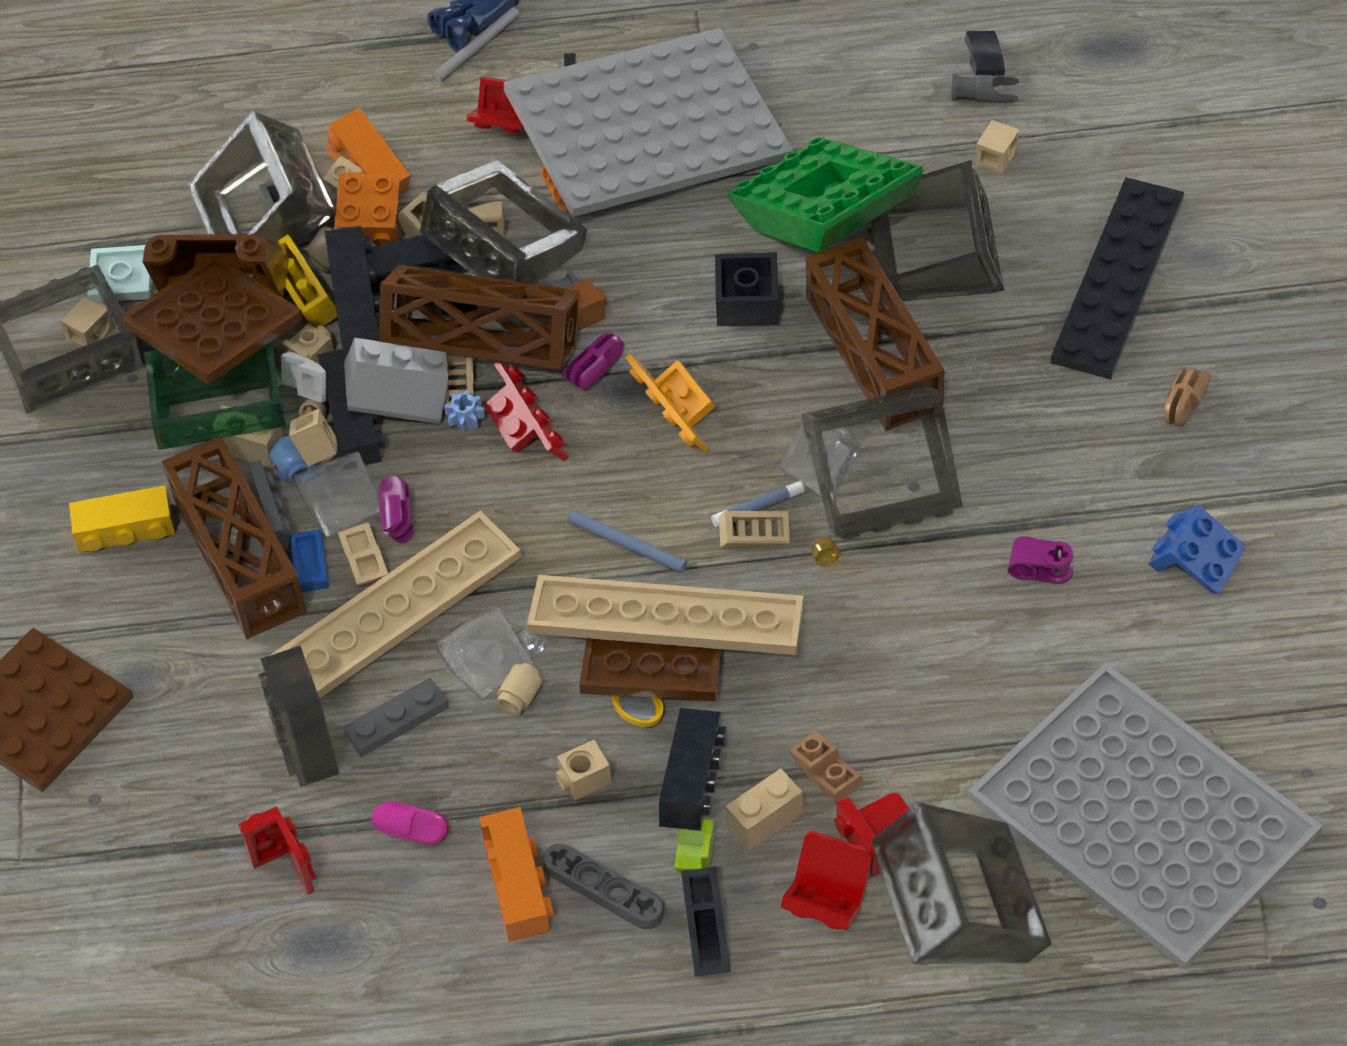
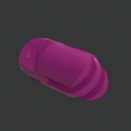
M613 333L601 335L563 369L562 377L572 382L573 385L580 387L583 391H587L619 360L624 351L623 341Z
M397 475L388 476L380 483L378 488L381 530L391 537L393 541L400 544L407 543L413 535L410 488L403 478Z

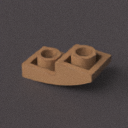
M816 731L789 749L790 755L802 770L836 803L863 785L861 775L839 758L837 748Z

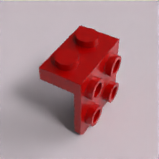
M484 76L480 78L478 107L467 114L466 121L474 123L476 128L490 129L491 126L503 127L502 131L507 133H520V130H523L524 127L504 92V82L509 80Z
M890 793L857 810L849 797L836 803L834 823L839 834L843 838L845 837L849 843L869 849L873 853L869 872L872 877L930 847V837L898 793Z
M276 806L263 813H255L238 824L249 860L254 869L286 854L307 895L314 892L312 881L317 878L310 864L312 860L304 843L299 844L296 837V828L289 815L283 818Z
M809 831L804 836L794 882L784 893L780 908L790 911L799 918H812L821 921L831 929L848 930L860 914L873 853L869 849L815 831Z

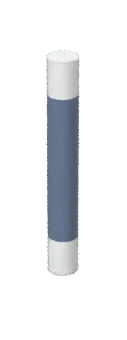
M798 481L724 511H760L803 494L805 489L802 482ZM724 511L711 516L716 528L719 527V516Z

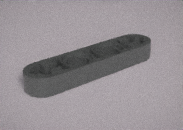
M554 844L545 851V870L553 879L639 928L653 929L662 922L663 905L660 898L566 844ZM563 857L566 858V864L560 862L557 866L554 865V859L560 861ZM587 871L595 872L599 876L593 884H583L579 881V877ZM615 888L625 889L628 893L626 898L621 901L611 900L608 894ZM635 897H636L637 905L633 903ZM650 906L653 907L654 914L648 912L644 916L641 915V908L647 910Z

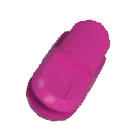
M397 801L381 803L374 808L371 814V822L375 829L389 836L425 845L441 843L449 832L448 822L440 813Z

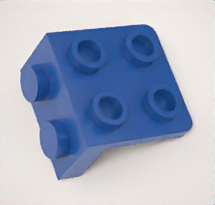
M1199 505L1183 513L1180 511L1176 512L1166 524L1169 528L1166 534L1154 544L1152 550L1155 553L1148 564L1159 572L1177 563L1211 593L1216 594L1220 592L1244 552V544Z

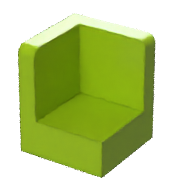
M703 819L701 831L677 829L678 846L674 864L675 871L681 872L710 867L715 840L714 821Z

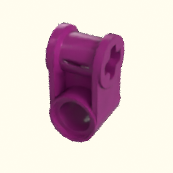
M1028 536L1017 537L1013 542L1008 573L1020 580H1035L1053 584L1066 583L1073 575V566L1071 564L1073 550L1071 546L1061 541L1041 540ZM1059 550H1061V557H1058ZM1055 569H1058L1057 576L1055 575Z

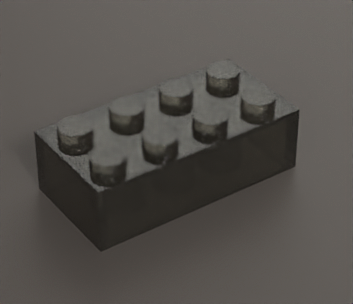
M301 645L261 658L264 672L258 674L264 692L263 695L269 710L279 748L282 750L289 776L296 775L299 785L302 787L338 775L339 770L321 700Z

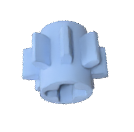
M466 390L464 393L452 394L451 404L444 405L449 426L456 425L461 429V432L473 427L478 428V418H485L480 396L473 397Z

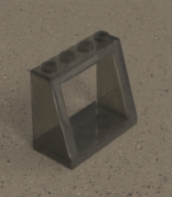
M252 111L188 184L193 195V201L198 207L208 234H241L225 194L265 166L269 170L280 199L249 234L260 235L276 241L288 234L295 243L326 222L336 212L297 128Z
M495 160L430 188L427 192L420 233L475 276L537 284L582 250L587 229L560 209L555 203H552L539 193L533 186L517 176L511 169ZM494 187L553 234L519 249L465 206Z
M972 160L923 174L916 194L870 221L872 227L867 228V232L872 246H875V250L872 253L902 301L990 294L1005 290L988 197ZM968 211L975 252L898 274L889 218Z
M99 265L82 268L72 275L62 279H53L46 285L33 290L22 291L15 297L0 301V357L26 414L143 368L137 338L134 333L122 325L121 316L124 315V312ZM96 288L119 333L24 370L2 324Z
M921 386L801 414L829 529L835 536L840 535L841 539L853 538L860 535V530L872 528L873 532L884 531L891 528V523L903 521L904 524H914L923 521L922 516L935 513V517L954 514L955 508L963 507L940 391L928 386ZM919 410L939 492L840 515L822 432Z
M917 802L871 840L912 964L927 966L1028 963L1052 945L1008 823ZM946 854H976L1002 928L969 921Z

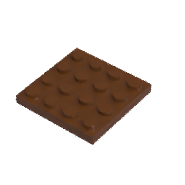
M214 254L121 316L122 325L208 385L303 320L302 310L217 254Z
M32 628L0 660V765L43 793L134 698L132 691L40 631Z
M587 638L579 684L580 694L716 701L722 649Z

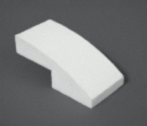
M290 351L282 354V384L296 388L297 395L321 403L326 401V371L316 362Z

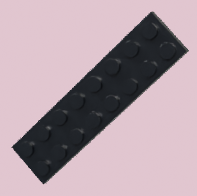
M1125 177L1051 354L1052 364L1112 379L1183 202V191Z

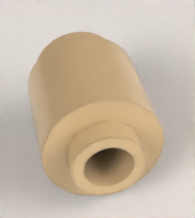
M527 663L513 665L497 692L499 696L496 700L498 706L513 715H519L522 710H526L542 684V679L539 676L540 672L534 666Z

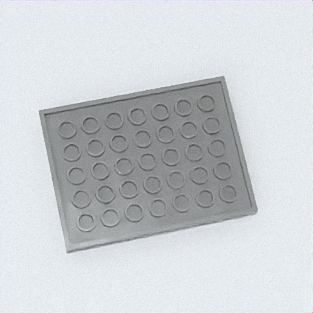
M721 28L504 82L506 96L572 217L781 162L786 154L794 151Z
M1104 663L968 790V798L1184 970L1321 834L1323 827L1107 663Z

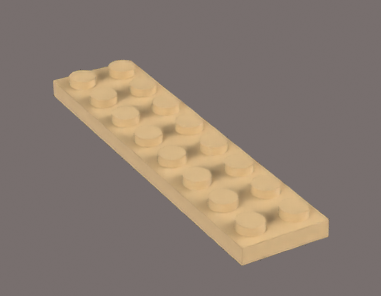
M480 510L269 655L271 663L311 705L522 558L521 550Z
M538 575L527 629L529 634L796 655L804 596Z

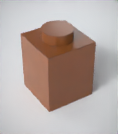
M590 279L567 288L580 290L577 331L606 319L604 308L607 305L606 296L601 288L596 289Z

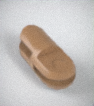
M1181 367L1168 392V399L1164 408V419L1167 423L1172 425L1175 422L1177 426H1181L1188 421L1192 411L1198 406L1210 383L1211 375L1209 372L1202 370L1199 376L1197 369L1189 368L1186 370L1185 367Z

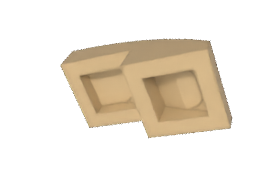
M369 522L338 532L341 546L357 587L380 580L388 574Z

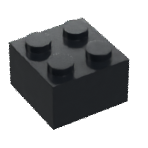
M777 252L715 254L717 326L779 324Z

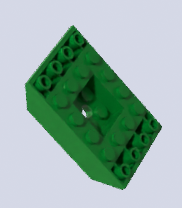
M817 137L807 143L808 146L803 149L786 154L784 160L776 165L764 167L760 170V174L754 178L739 182L735 189L727 193V196L754 231L819 253L916 194L924 170L921 165L847 145L839 141Z

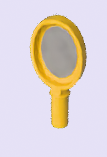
M611 695L612 705L616 712L633 725L651 727L658 724L663 717L664 707L660 698Z

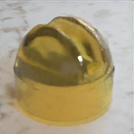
M820 537L812 545V556L819 566H829L835 563L840 556L838 546L828 537Z

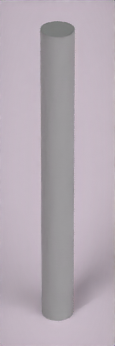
M511 7L468 43L467 46L433 73L434 78L438 82L444 80L520 16L519 11L515 7Z

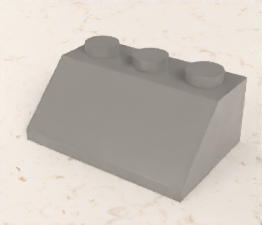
M354 338L344 361L347 409L356 412L439 424L442 418L448 380L446 352Z

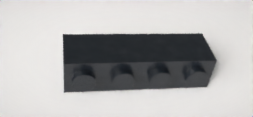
M461 225L372 247V253L367 254L368 265L374 264L377 283H371L372 292L379 295L380 284L398 265L434 267L461 274L473 271L471 251Z
M362 226L324 231L342 349L350 348L354 338L378 341L379 324H377L376 313H379L380 298L379 294H373L371 283H377L374 264L368 265L367 254L372 253L370 235H363Z
M350 348L318 354L320 366L326 371V394L344 470L382 462L379 449L385 448L381 429H374V425L379 424L378 415L347 409L344 361Z
M680 708L659 798V827L701 831L704 817H710L712 796H709V793H715L717 785V772H714V769L720 770L722 749L718 748L719 746L725 747L727 727L721 726V712Z

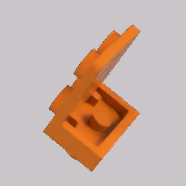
M344 172L340 174L334 227L349 228L362 226L363 235H370L371 243L378 246L399 241L401 239V231L397 222L400 187L398 174Z

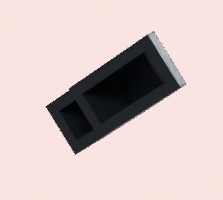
M715 866L681 871L694 975L699 977L729 973L730 964L717 868Z

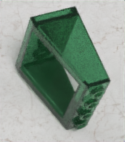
M273 341L209 385L159 350L145 352L151 423L158 450L210 441L219 436L226 438L286 426L282 382ZM269 387L270 400L170 419V405Z

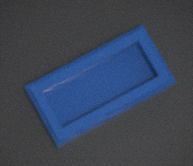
M321 529L295 533L289 536L292 566L298 575L302 593L329 588Z

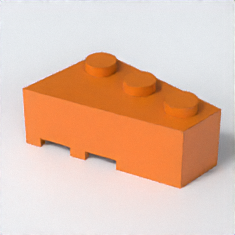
M359 107L329 124L327 153L335 161L340 156H343L360 167L363 173H396L400 178L399 194L408 189L410 174Z
M521 807L479 817L485 851L508 941L511 942L550 932L548 918L554 917L550 897H543L541 888L546 887L542 867H535L533 858L538 857L534 837L528 838Z

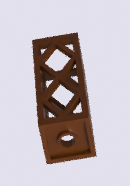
M861 237L806 257V298L885 431L943 410L945 370L864 238ZM857 256V261L851 259V257ZM835 264L831 285L821 268ZM842 265L857 272V278L839 284ZM861 289L869 303L850 294V292ZM881 292L883 294L888 309H886L883 304V301L881 299ZM826 301H828V303H829V305H830V308H831V310H832L833 316H831V313H830V310H829V308H828V305H827ZM844 306L870 319L867 341L861 336ZM881 325L886 329L904 360L878 347ZM916 351H918L923 367L919 364ZM860 358L863 359V362H864L865 367H866V369H867V375H866V372H865V370H864V367H863V364H862ZM879 364L900 375L887 379Z
M398 265L380 284L378 342L561 370L576 350L580 290ZM446 284H448V285L450 286V287H445V288H439V287H442V286H444V285H446ZM395 293H396V294H397V302H396V308L394 309V305H395ZM525 295L530 298V299H518V298L523 297V296H525ZM431 301L451 315L453 319L447 321L426 304ZM448 301L473 304L478 308L462 313ZM416 308L432 321L409 318V311ZM484 313L487 314L478 319L472 320V318H475L479 315H482ZM513 313L532 329L526 332L506 318L505 315ZM528 313L552 316V320L541 324ZM495 320L509 332L484 329L481 326ZM429 334H441L434 338L429 336ZM513 345H521V346H519V347H517V348H514V349H512V350L507 347V346H513Z
M222 436L162 460L172 499L245 638L249 639L306 614L307 611L298 575ZM218 455L220 465L208 459ZM191 466L185 490L177 472ZM200 467L220 476L215 480L196 487ZM230 487L229 498L215 493ZM209 501L226 508V512L210 505ZM235 513L241 516L240 519L234 517ZM207 515L224 523L221 539L208 533L205 527ZM232 527L238 530L235 546L229 543ZM246 534L258 539L263 548L262 559L243 550ZM227 553L233 556L232 560L226 558ZM241 560L260 569L259 574L242 566ZM238 576L253 582L240 589L237 588Z

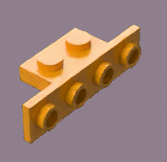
M629 353L625 358L632 366L629 370L630 374L638 383L642 385L645 382L649 387L645 391L646 394L656 405L661 403L664 406L665 410L662 411V414L673 426L677 424L680 426L682 431L678 434L689 447L696 445L706 452L709 447L693 426L716 406L680 361L676 360L658 378L654 379L644 365Z

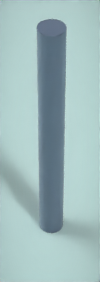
M572 511L569 515L568 522L680 573H683L686 569L687 561L579 512Z

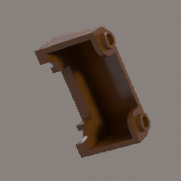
M255 234L157 235L151 238L144 248L142 262L158 292L214 254H217L244 273H253V279L283 298L289 258L284 245L279 241Z

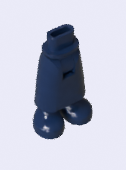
M453 0L450 2L449 7L436 8L428 13L427 20L432 32L438 37L446 35L449 46L458 53L468 44V31L473 35H478L511 7L518 5L519 0Z

